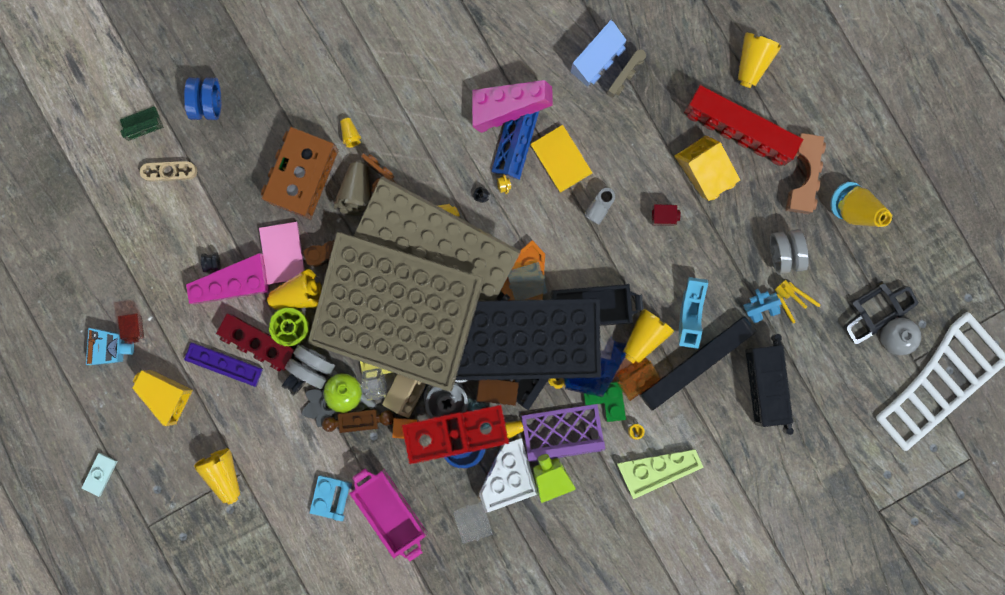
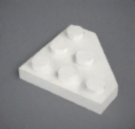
M522 438L509 442L510 444L501 445L479 493L485 513L538 494Z

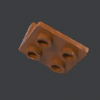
M363 153L361 155L365 163L378 174L395 183L393 173L385 166L380 168L378 160L371 154L366 156ZM378 178L372 185L373 189L371 191L373 193L380 178Z

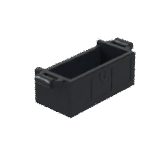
M630 284L551 291L552 299L599 298L600 326L633 323L632 315L644 310L642 295L630 292ZM635 295L636 311H632L631 296Z
M773 334L771 336L773 346L745 350L754 424L761 427L783 425V433L792 435L794 433L792 428L793 416L784 346L781 343L782 336L780 334Z

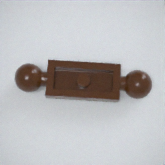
M377 409L339 413L338 420L333 417L324 418L322 428L326 432H332L336 427H339V433L379 429L378 423L385 426L391 425L394 414L389 410H385L380 415H377Z

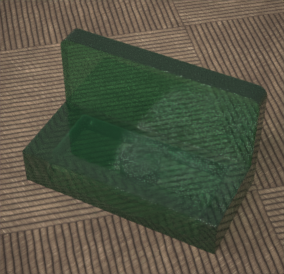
M151 107L120 119L123 128L120 132L127 141L164 128L156 107Z

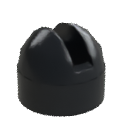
M477 187L473 194L474 200L480 203L487 202L490 196L489 191L483 187Z

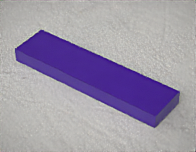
M193 342L190 343L184 358L187 362L257 387L263 371L260 367Z

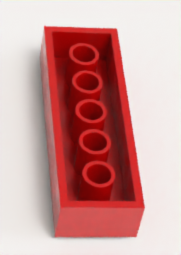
M701 85L695 91L684 112L688 119L704 123L705 128L721 132L720 135L724 138H732L738 141L737 144L741 147H749L755 150V154L772 159L771 162L778 166H785L791 162L804 140Z

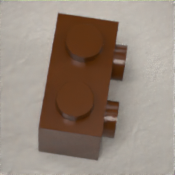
M515 379L479 380L477 401L516 406L519 382H515Z

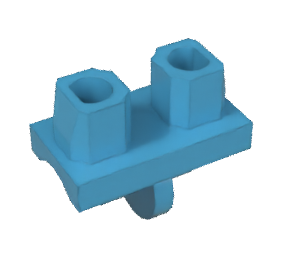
M756 289V296L749 298L751 302L743 305L747 315L751 317L754 323L763 320L761 313L768 310L770 316L780 314L779 305L782 303L776 292L769 295L768 291L760 293L759 289Z

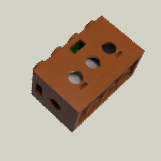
M290 127L289 131H286L283 136L284 144L282 149L277 151L275 167H271L269 171V182L267 185H264L261 191L262 200L270 205L311 220L339 149L334 143Z

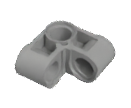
M610 188L602 189L583 215L597 225H600L615 200L614 191ZM609 192L612 196L611 201L604 202L601 199V194Z

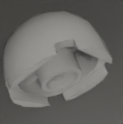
M895 318L882 327L880 341L889 353L896 356L908 355L919 347L921 331L912 320Z

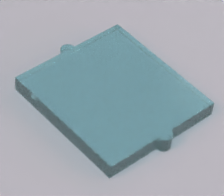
M539 262L511 270L508 276L509 288L512 289L515 300H524L548 293L544 281L545 276L542 275Z

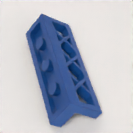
M539 111L520 116L519 119L505 122L491 172L505 174L513 179L520 180ZM516 124L515 130L511 133V126ZM510 141V148L505 151V146ZM505 160L504 169H499L501 162Z

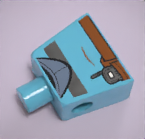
M88 328L86 365L123 362L124 354L133 355L134 344L124 343L125 336L122 334Z

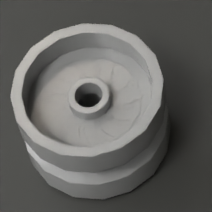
M800 229L788 231L787 235L783 232L771 234L770 253L776 273L778 275L790 273L791 268L795 272L807 270L809 261L808 249L803 232Z
M298 344L294 355L302 362L289 359L285 369L310 385L322 389L327 380L318 371L331 374L336 365L315 350Z

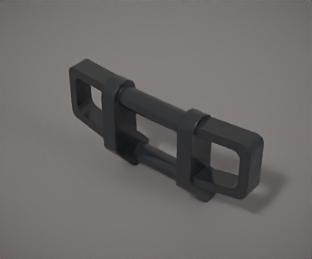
M880 281L876 284V287L858 299L849 301L850 306L858 315L844 325V329L850 340L855 344H859L870 336L877 334V331L890 321L904 316L908 311L917 306L919 302L910 287L903 286L892 292L883 281ZM906 291L911 302L901 308L896 296ZM881 293L893 311L873 324L868 313L861 305ZM861 320L867 332L855 338L851 327Z

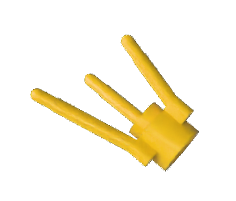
M784 280L774 289L793 324L795 319L783 297L787 300L791 296L806 309L807 305L794 294L796 292L815 306L820 307L818 302L787 280Z

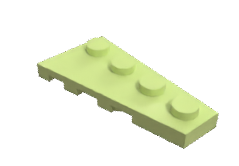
M695 449L617 463L633 499L704 468Z

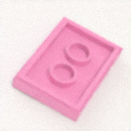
M298 222L259 228L268 285L287 282L305 270Z

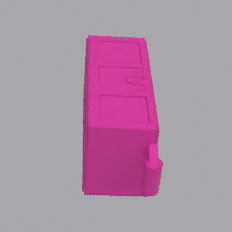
M365 468L353 476L355 489L349 494L393 559L401 555L410 562L422 554L420 540L426 537L428 532L386 470L383 469L374 475ZM368 475L371 476L369 480L358 486V482L366 478ZM414 544L418 545L417 548L405 555L404 551Z

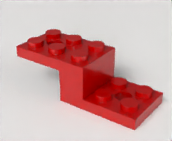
M502 405L402 425L409 464L510 444ZM483 423L491 425L492 430L490 433L483 434L481 432V425ZM423 435H428L431 438V443L426 447L420 443V438Z

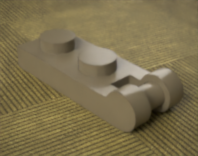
M637 50L609 88L607 92L609 97L613 99L616 94L619 96L625 88L623 84L626 79L630 81L636 73L634 70L636 65H641L646 57L644 50Z

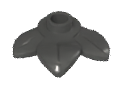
M309 390L305 394L310 403L305 406L302 415L307 418H316L317 427H322L323 419L332 417V414L336 411L326 406L322 390Z

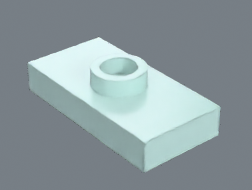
M98 453L81 489L98 497L101 496L118 461Z

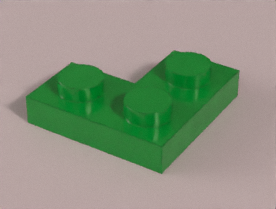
M621 382L583 386L585 406L604 403L606 422L626 420Z

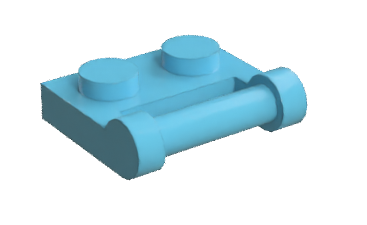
M319 475L310 514L344 521L345 515L343 512L352 483ZM336 486H340L342 488L336 512H332L331 507Z

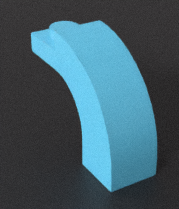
M688 278L680 312L679 346L699 348L702 336V310L708 287V280Z

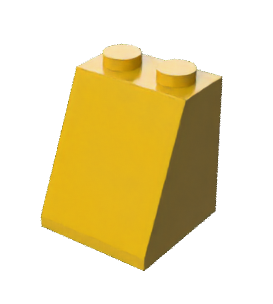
M705 135L675 155L676 160L700 196L707 201L715 200L720 196V193L732 189L740 181L721 142Z
M141 370L133 379V383H135L133 390L160 423L164 426L176 425L193 390L153 370Z

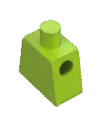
M548 454L538 457L540 464L533 467V472L541 503L576 490L570 475L559 458L550 459Z

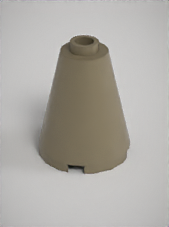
M354 161L348 166L334 201V209L336 210L338 207L341 213L361 216V212H365L371 199L368 166L364 162Z

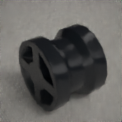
M213 252L212 255L201 254V267L204 273L210 270L219 271L221 269L218 252Z
M290 374L281 387L288 389L290 394L295 396L306 382Z

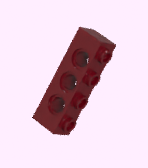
M229 313L226 314L216 332L217 335L221 336V341L227 344L232 342L238 345L236 349L246 354L248 351L253 353V358L260 362L266 360L271 363V368L279 372L281 369L286 370L285 366L289 359H293L295 356L294 347L278 344L268 333ZM239 329H241L244 334L243 338L240 340H238L235 336L236 331ZM255 338L260 340V347L257 349L252 346V341ZM272 347L277 349V356L275 358L269 356V350Z

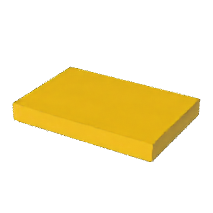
M563 125L530 144L559 193H562L593 173Z

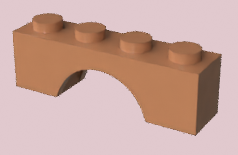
M801 133L798 136L804 140L795 156L801 159L806 167V179L800 188L788 192L786 211L810 214L817 207L815 195L816 191L820 188L818 175L823 168L821 155L825 152L826 143H824L823 136Z

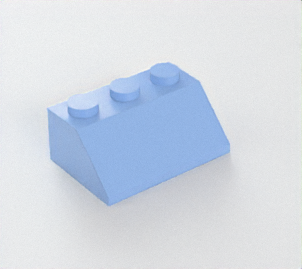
M612 20L609 21L572 64L571 73L587 87L591 83L594 85L601 77L599 73L603 69L607 70L613 64L612 59L614 56L617 55L619 57L626 49L624 46L626 39Z

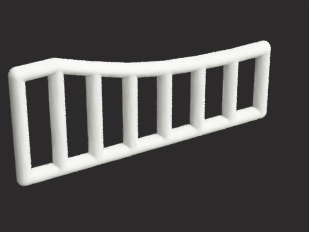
M964 313L950 325L937 350L920 374L892 403L876 416V420L902 450H909L1005 366V352L971 313ZM966 322L971 325L1000 358L993 366L987 362L959 330ZM953 336L959 340L986 371L978 379L948 346ZM943 353L947 355L971 383L964 391L938 363ZM933 369L957 396L949 404L927 379V376ZM920 385L942 407V410L934 416L914 394V391ZM907 398L929 421L921 429L900 406ZM893 411L914 433L907 441L901 437L886 419Z

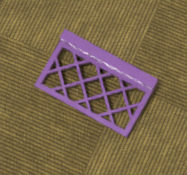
M597 404L522 416L529 462L538 461V457L543 454H548L550 459L605 451ZM594 409L595 418L590 423L582 415L586 410ZM567 413H573L578 417L572 426L563 420ZM552 415L559 420L553 429L544 423L546 418ZM534 418L540 422L534 432L527 427V419ZM579 419L589 425L583 434L574 428ZM560 422H563L570 428L564 437L555 431ZM541 425L551 430L545 440L536 434ZM590 427L598 431L599 439L591 440L585 436ZM571 430L581 435L580 439L575 443L566 439ZM552 433L562 438L558 445L553 446L547 442ZM535 435L543 443L539 448L531 449L530 440Z

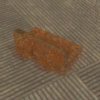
M646 357L640 363L635 361L634 364L632 363L626 368L621 369L613 376L614 381L619 384L629 401L661 380L653 364Z

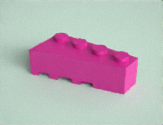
M545 80L472 90L473 128L483 133L494 126L499 127L507 121H514L519 119L520 116L528 113L532 114L553 106L552 86Z
M261 253L186 284L189 304L194 305L270 292L269 285L267 284L264 258Z

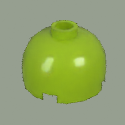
M283 308L276 311L271 317L269 332L272 339L278 344L295 346L306 338L308 321L301 311L294 308Z
M341 373L334 375L327 381L324 386L323 396L329 408L336 412L344 413L358 406L361 401L362 389L355 377Z

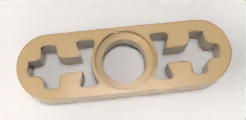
M188 161L146 163L140 168V175L147 181L191 180L197 175V168ZM171 166L174 172L171 176L166 177L164 169ZM187 166L192 169L188 175L184 172H178V169L185 170ZM150 168L153 171H159V174L152 173L149 177L145 172L149 171Z

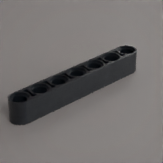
M745 316L740 318L640 394V397L651 411L655 410L757 331Z

